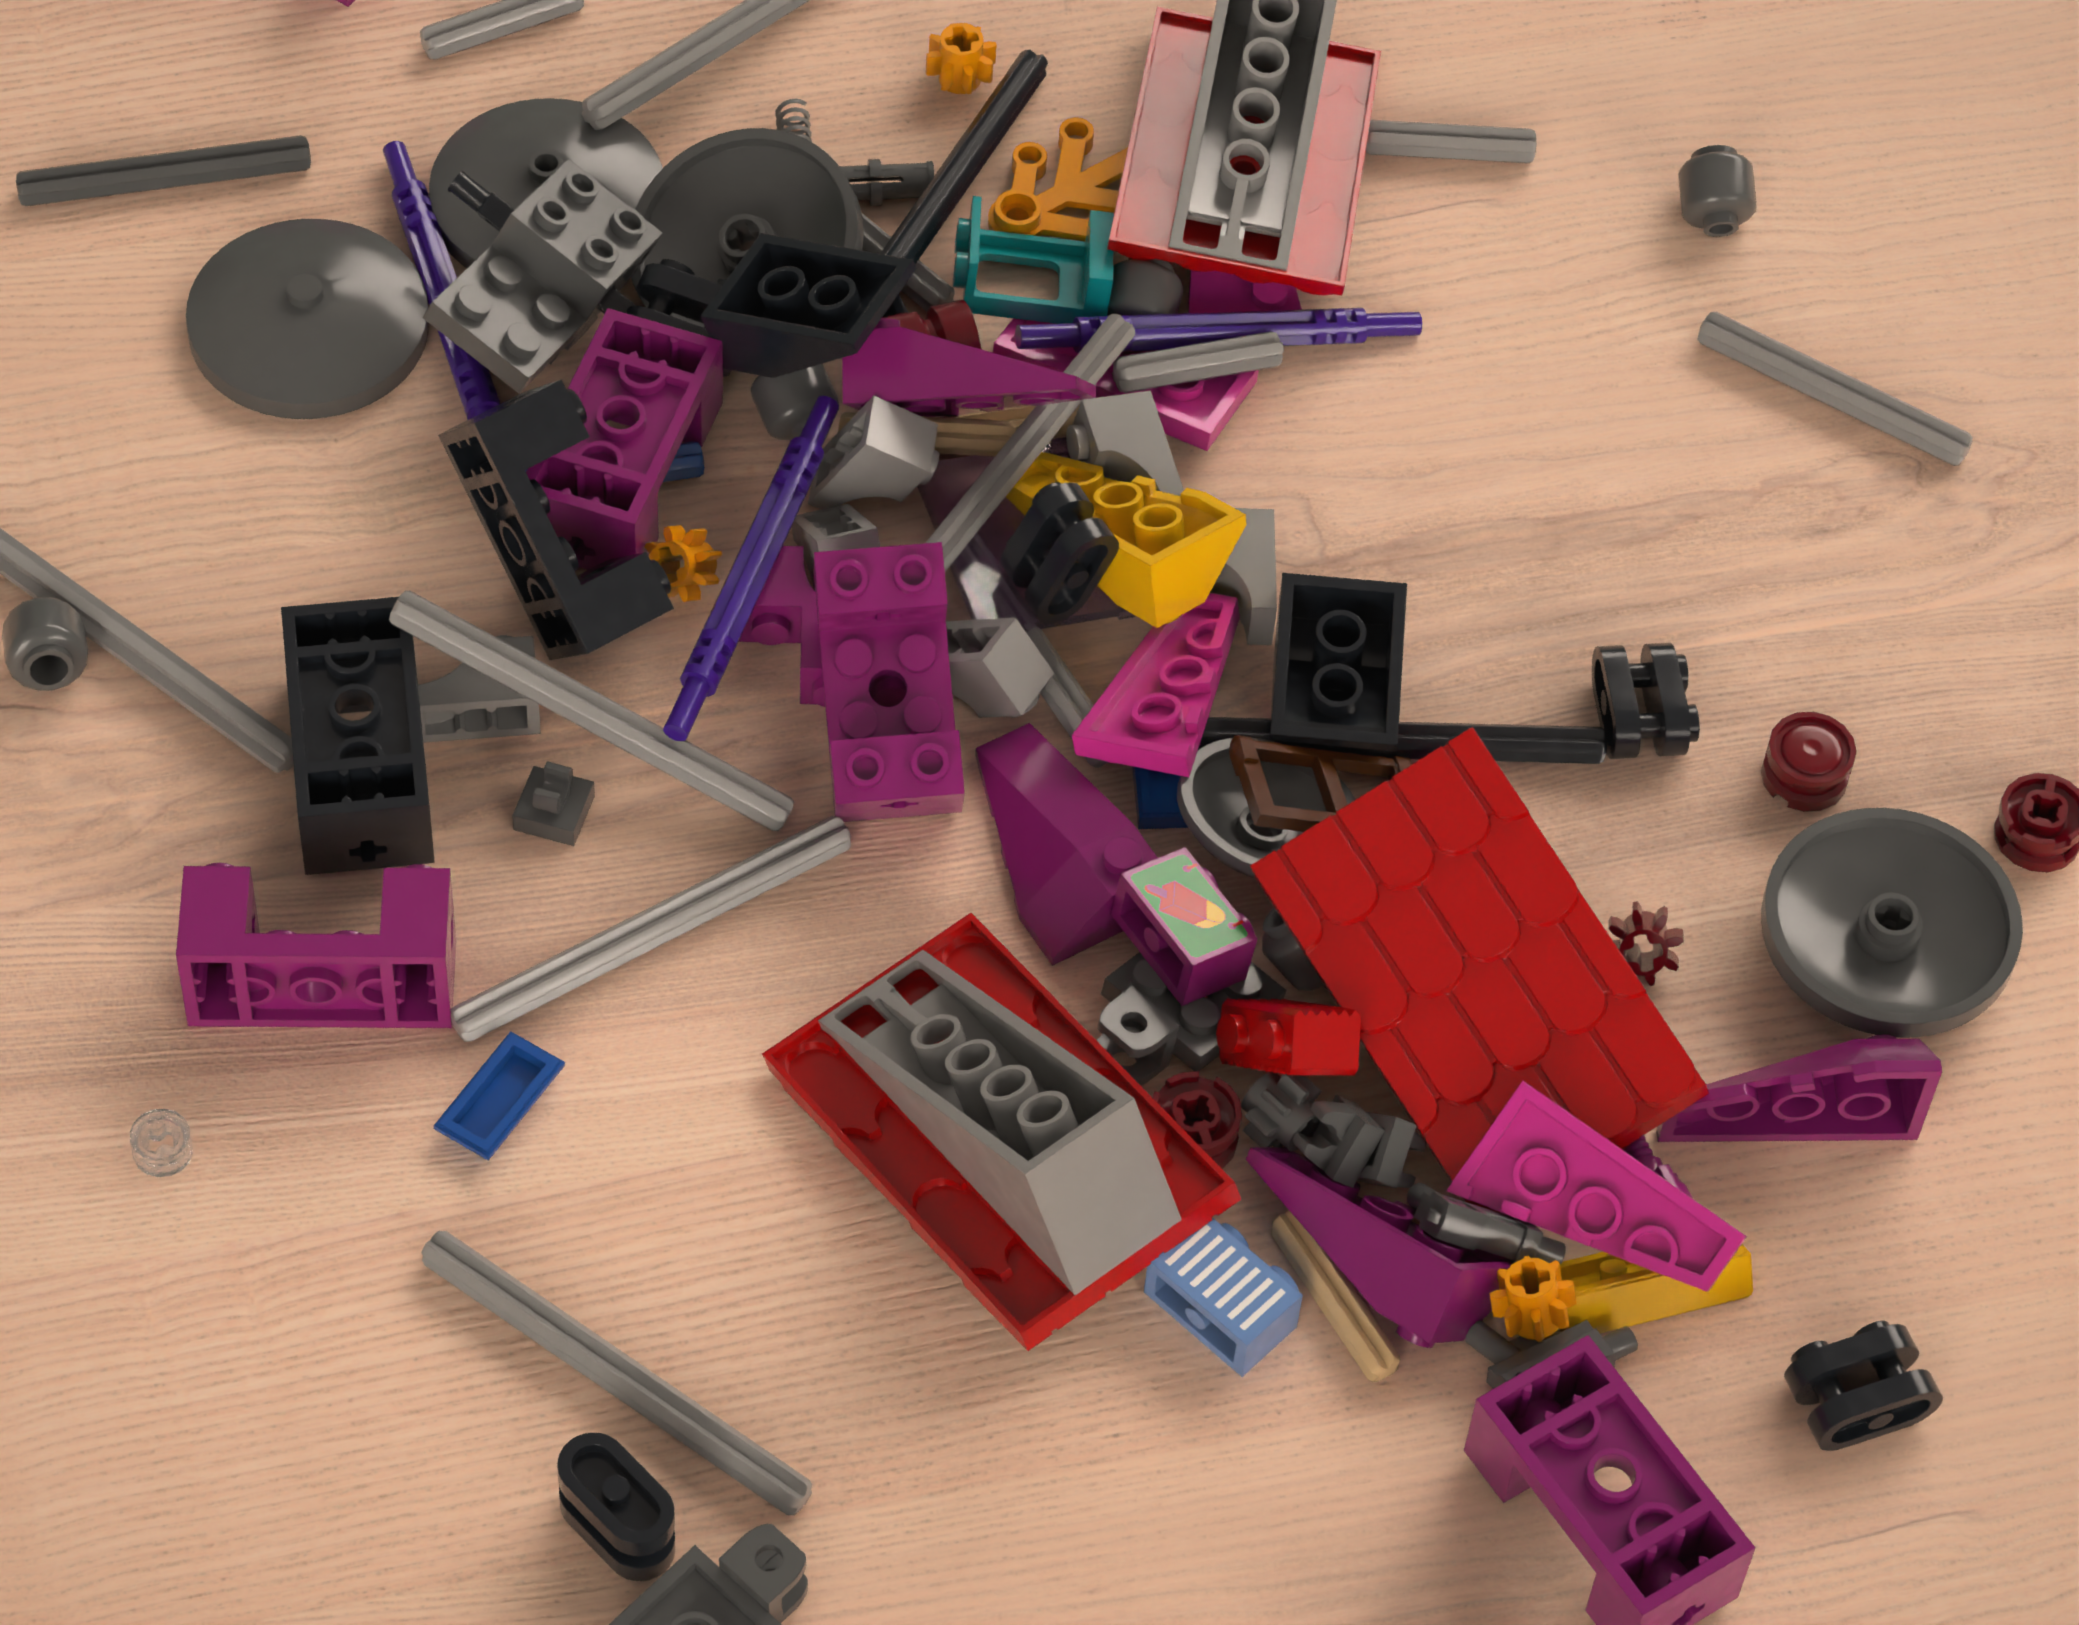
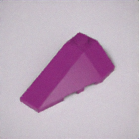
M881 318L858 353L842 358L843 404L860 410L873 396L919 416L927 417L959 416V408L980 409V411L985 412L1004 410V398L1013 397L1015 404L1031 406L1096 398V386L1077 376L900 327V321L897 319Z
M1030 723L977 747L975 756L990 813L995 819L999 833L1001 854L1005 869H1008L1015 893L1014 902L1019 920L1053 966L1123 932L1111 916L1120 875L1125 871L1158 858L1134 824Z
M1875 1035L1867 1039H1853L1706 1084L1709 1094L1657 1127L1658 1142L1918 1140L1942 1074L1941 1060L1920 1039H1897L1891 1035Z
M1285 1147L1250 1148L1245 1160L1374 1310L1398 1324L1396 1333L1400 1337L1425 1348H1433L1435 1343L1464 1341L1470 1328L1477 1321H1483L1492 1311L1489 1293L1500 1290L1497 1271L1500 1268L1508 1270L1513 1264L1509 1259L1479 1249L1473 1251L1435 1239L1419 1228L1418 1224L1412 1222L1416 1210L1411 1206L1398 1200L1391 1202L1373 1195H1365L1361 1198L1357 1196L1360 1190V1184L1357 1181L1353 1188L1336 1182L1310 1159L1294 1151L1290 1152Z

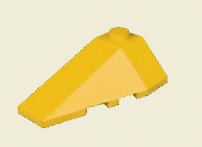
M1046 452L1039 454L1006 496L1012 504L1026 515L1032 505L1034 496L1043 487L1055 482L1077 483L1094 506L1092 518L1104 520L1119 542L1118 552L1097 586L1116 605L1156 628L1175 621L1182 614L1205 603L1247 525L1246 514L1206 492L1186 488L1181 493V496L1156 490L1155 479L1137 475L1131 482L1118 481L1104 477L1102 466Z

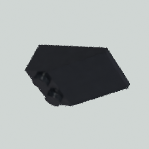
M760 233L701 314V318L709 337L722 341L723 369L775 378L858 353L912 276L916 266L913 259Z
M1282 573L1273 664L1270 741L1397 752L1407 583Z

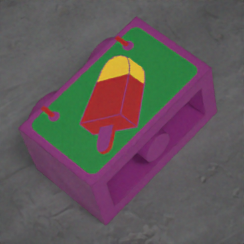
M1186 847L1121 873L1111 916L1181 1006L1247 978L1258 939L1247 917L1237 913L1221 893L1212 873L1208 869L1201 867Z

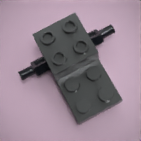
M570 159L564 162L515 210L494 193H490L463 170L448 187L449 192H452L476 211L482 219L498 230L499 234L492 245L432 301L422 318L519 394L564 348L568 351L589 330L600 312L605 314L607 308L626 313L628 307L636 306L622 295L620 291L649 256L663 233L648 222L638 211L629 207L601 185L590 173L582 170Z

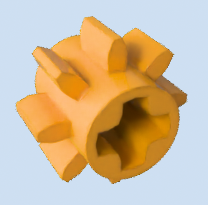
M951 23L942 31L941 36L936 34L929 36V53L926 54L925 73L927 76L939 75L938 78L942 91L947 90L954 94H972L979 87L981 81L991 83L993 80V65L996 63V42H983L984 39L981 27L979 26L975 27L967 23Z
M681 525L664 527L663 535L666 542L646 543L644 547L650 553V560L657 561L669 579L671 592L667 594L668 597H675L679 593L683 602L701 600L699 585H715L720 582L715 572L717 559L722 556V551L713 550L705 542L707 530L704 528L692 529L685 533ZM684 559L685 567H680V560Z
M1524 1256L1523 1259L1513 1263L1508 1270L1500 1268L1497 1271L1500 1290H1495L1489 1294L1493 1317H1504L1507 1336L1511 1338L1518 1334L1523 1338L1542 1342L1544 1338L1554 1334L1558 1328L1567 1329L1569 1327L1567 1308L1577 1305L1574 1281L1562 1280L1560 1262L1555 1260L1548 1263L1539 1258Z

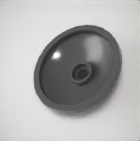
M1232 738L1218 740L1205 745L1197 751L1189 778L1180 776L1177 785L1179 810L1189 830L1211 855L1235 871L1255 878L1250 865L1274 850H1279L1282 845L1303 832L1254 826L1240 778L1236 776L1230 759L1229 747ZM1252 738L1256 741L1279 743L1261 738ZM1260 761L1274 805L1326 812L1311 767ZM1339 778L1347 804L1356 799L1345 783Z

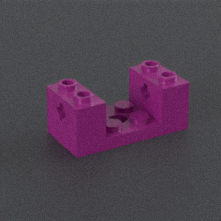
M607 308L568 389H572L578 395L585 408L587 422L584 423V426L590 437L528 468L526 471L529 480L535 479L547 495L551 509L547 516L557 536H562L569 542L576 554L579 567L586 570L610 559L647 552L649 556L650 553L644 546L646 543L657 542L659 539L658 491L682 442L696 441L701 447L703 446L723 404L722 341ZM610 420L630 427L616 429L606 424V422Z
M942 542L814 552V583L835 817H840L843 822L961 813L965 790L959 730L955 729L946 630L948 602ZM883 675H892L899 678L904 683L907 692L903 701L892 707H884L877 704L869 693L870 685L876 678Z
M211 863L206 866H184L176 959L187 1025L203 1027L452 1028L451 1009L453 1008L456 929L450 868H432L422 864L409 865L404 868H384L380 934H362L353 930H342L333 934H296L289 930H273L267 933H260L250 866H233L227 863Z
M1589 1335L1476 1399L1464 1452L1503 1503L1531 1488L1596 1572L1585 1609L1596 1625H1694L1739 1597L1756 1547ZM1604 1467L1618 1468L1628 1475L1632 1486L1620 1492L1609 1491L1596 1481L1594 1473Z

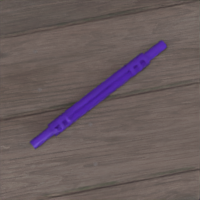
M392 141L383 148V154L395 186L392 191V199L416 269L423 280L427 301L430 306L432 301L457 276L436 216L432 213V204L426 186L422 181L417 180L405 144L401 141ZM437 330L467 419L469 420L501 404L490 371Z
M1364 308L1121 315L1135 329V336L1122 352L1164 350L1270 331L1277 333L1283 346L1364 343L1367 337L1416 336L1422 332L1420 312L1366 313ZM1108 316L1075 317L1073 323L1017 325L1015 330L1016 346L1018 349L1073 347L1074 351L1079 353Z
M819 396L816 399L800 436L790 441L680 676L683 687L663 728L664 733L672 740L685 741L688 738L706 697L714 695L824 458L822 445L839 410V404L831 397Z

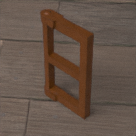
M1235 735L1232 738L1229 747L1230 759L1236 776L1240 778L1254 826L1301 832L1308 830L1330 815L1332 817L1336 814V811L1348 805L1337 771L1388 777V780H1391L1392 776L1412 765L1408 757L1391 756L1388 758L1256 741L1251 737ZM1260 761L1311 767L1326 812L1274 805Z

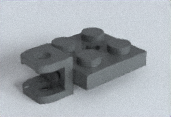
M1139 952L1104 980L1101 995L1110 1003L1100 1015L1098 1030L1102 1035L1097 1041L1112 1057L1116 1053L1125 1052L1128 1056L1135 1058V1064L1121 1066L1141 1086L1169 1066L1172 1054L1194 1072L1200 1071L1219 1056L1220 1048L1217 1043L1216 1031L1221 1018L1222 1004L1227 998L1236 1000L1238 998L1246 1000H1282L1287 990L1251 962L1245 980L1212 993L1207 998L1203 997L1181 1006Z
M772 1524L760 1525L746 1533L719 1558V1566L694 1545L609 1625H782L781 1623L797 1609L807 1594L808 1579L804 1575L806 1555Z

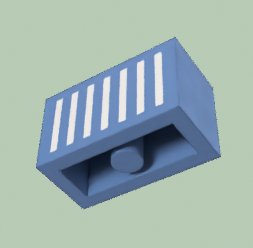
M1213 1217L1212 1221L1166 1253L1162 1252L1158 1258L1151 1261V1264L1147 1266L1144 1293L1241 1377L1249 1372L1297 1328L1303 1294L1299 1292L1297 1284L1285 1270L1275 1265H1267L1249 1249L1247 1241L1236 1228L1227 1223L1220 1224Z

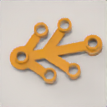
M1073 117L1066 119L1059 128L1058 145L1061 153L1054 186L1035 196V183L1046 173L1047 151L1042 145L1035 142H1024L1017 145L1012 154V172L1014 174L1012 188L999 195L991 205L988 212L989 229L992 231L1034 236L1045 235L1085 242L1089 218L1082 219L1055 213L1066 207L1115 213L1119 191L1104 189V187L1122 178L1128 147L1081 172L1084 156L1093 147L1094 128L1089 121L1083 118ZM1078 135V136H1081V137H1083V138H1082V139H1073V138H1070L1069 136ZM1033 160L1036 161V163L1028 164L1024 163L1023 161Z

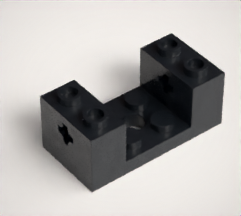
M562 379L525 391L438 435L549 660L589 654L674 609L667 595L671 592L669 579L661 565L655 560H650L647 552L606 560L576 575L575 571L579 569L576 554L564 537L557 536L547 516L551 510L547 495L535 479L529 480L525 472L526 469L590 437L584 426V423L587 422L585 408L578 395L572 389H566Z
M399 597L281 607L297 813L305 875L435 863L414 641L411 634L392 625L389 621L390 613ZM372 711L367 717L354 721L344 719L338 715Z

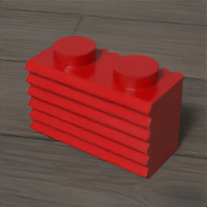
M1227 998L1222 1004L1221 1018L1216 1031L1217 1043L1220 1048L1219 1058L1222 1064H1229V1066L1287 1075H1355L1359 1067L1361 1015L1356 1009L1288 999L1246 1000L1238 998L1236 1000Z

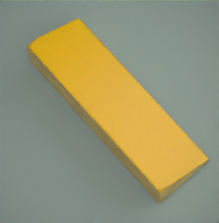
M1743 1244L1709 1292L1606 1252L1562 1261L1560 1265L1562 1280L1574 1281L1577 1305L1567 1308L1569 1327L1567 1329L1587 1320L1593 1329L1596 1328L1600 1334L1617 1330L1623 1326L1630 1327L1747 1298L1753 1292L1751 1253Z

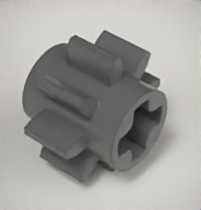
M1273 1072L1264 1074L1251 1086L1242 1100L1241 1108L1247 1112L1245 1117L1250 1121L1243 1129V1132L1260 1147L1284 1146L1290 1152L1297 1150L1298 1148L1293 1144L1296 1132L1312 1137L1320 1123V1120L1310 1111V1108L1322 1091L1304 1075L1291 1076L1283 1074L1281 1077Z

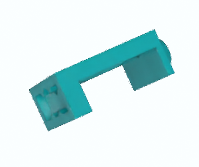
M973 196L970 218H958L954 249L956 258L953 274V287L963 288V300L968 304L973 314L1056 324L1073 323L1075 317L1107 316L1113 284V251L1107 250L1114 213L1090 210L1085 242L980 229L982 197ZM981 261H994L1053 269L1058 273V299L1053 301L980 292L976 287L978 264Z

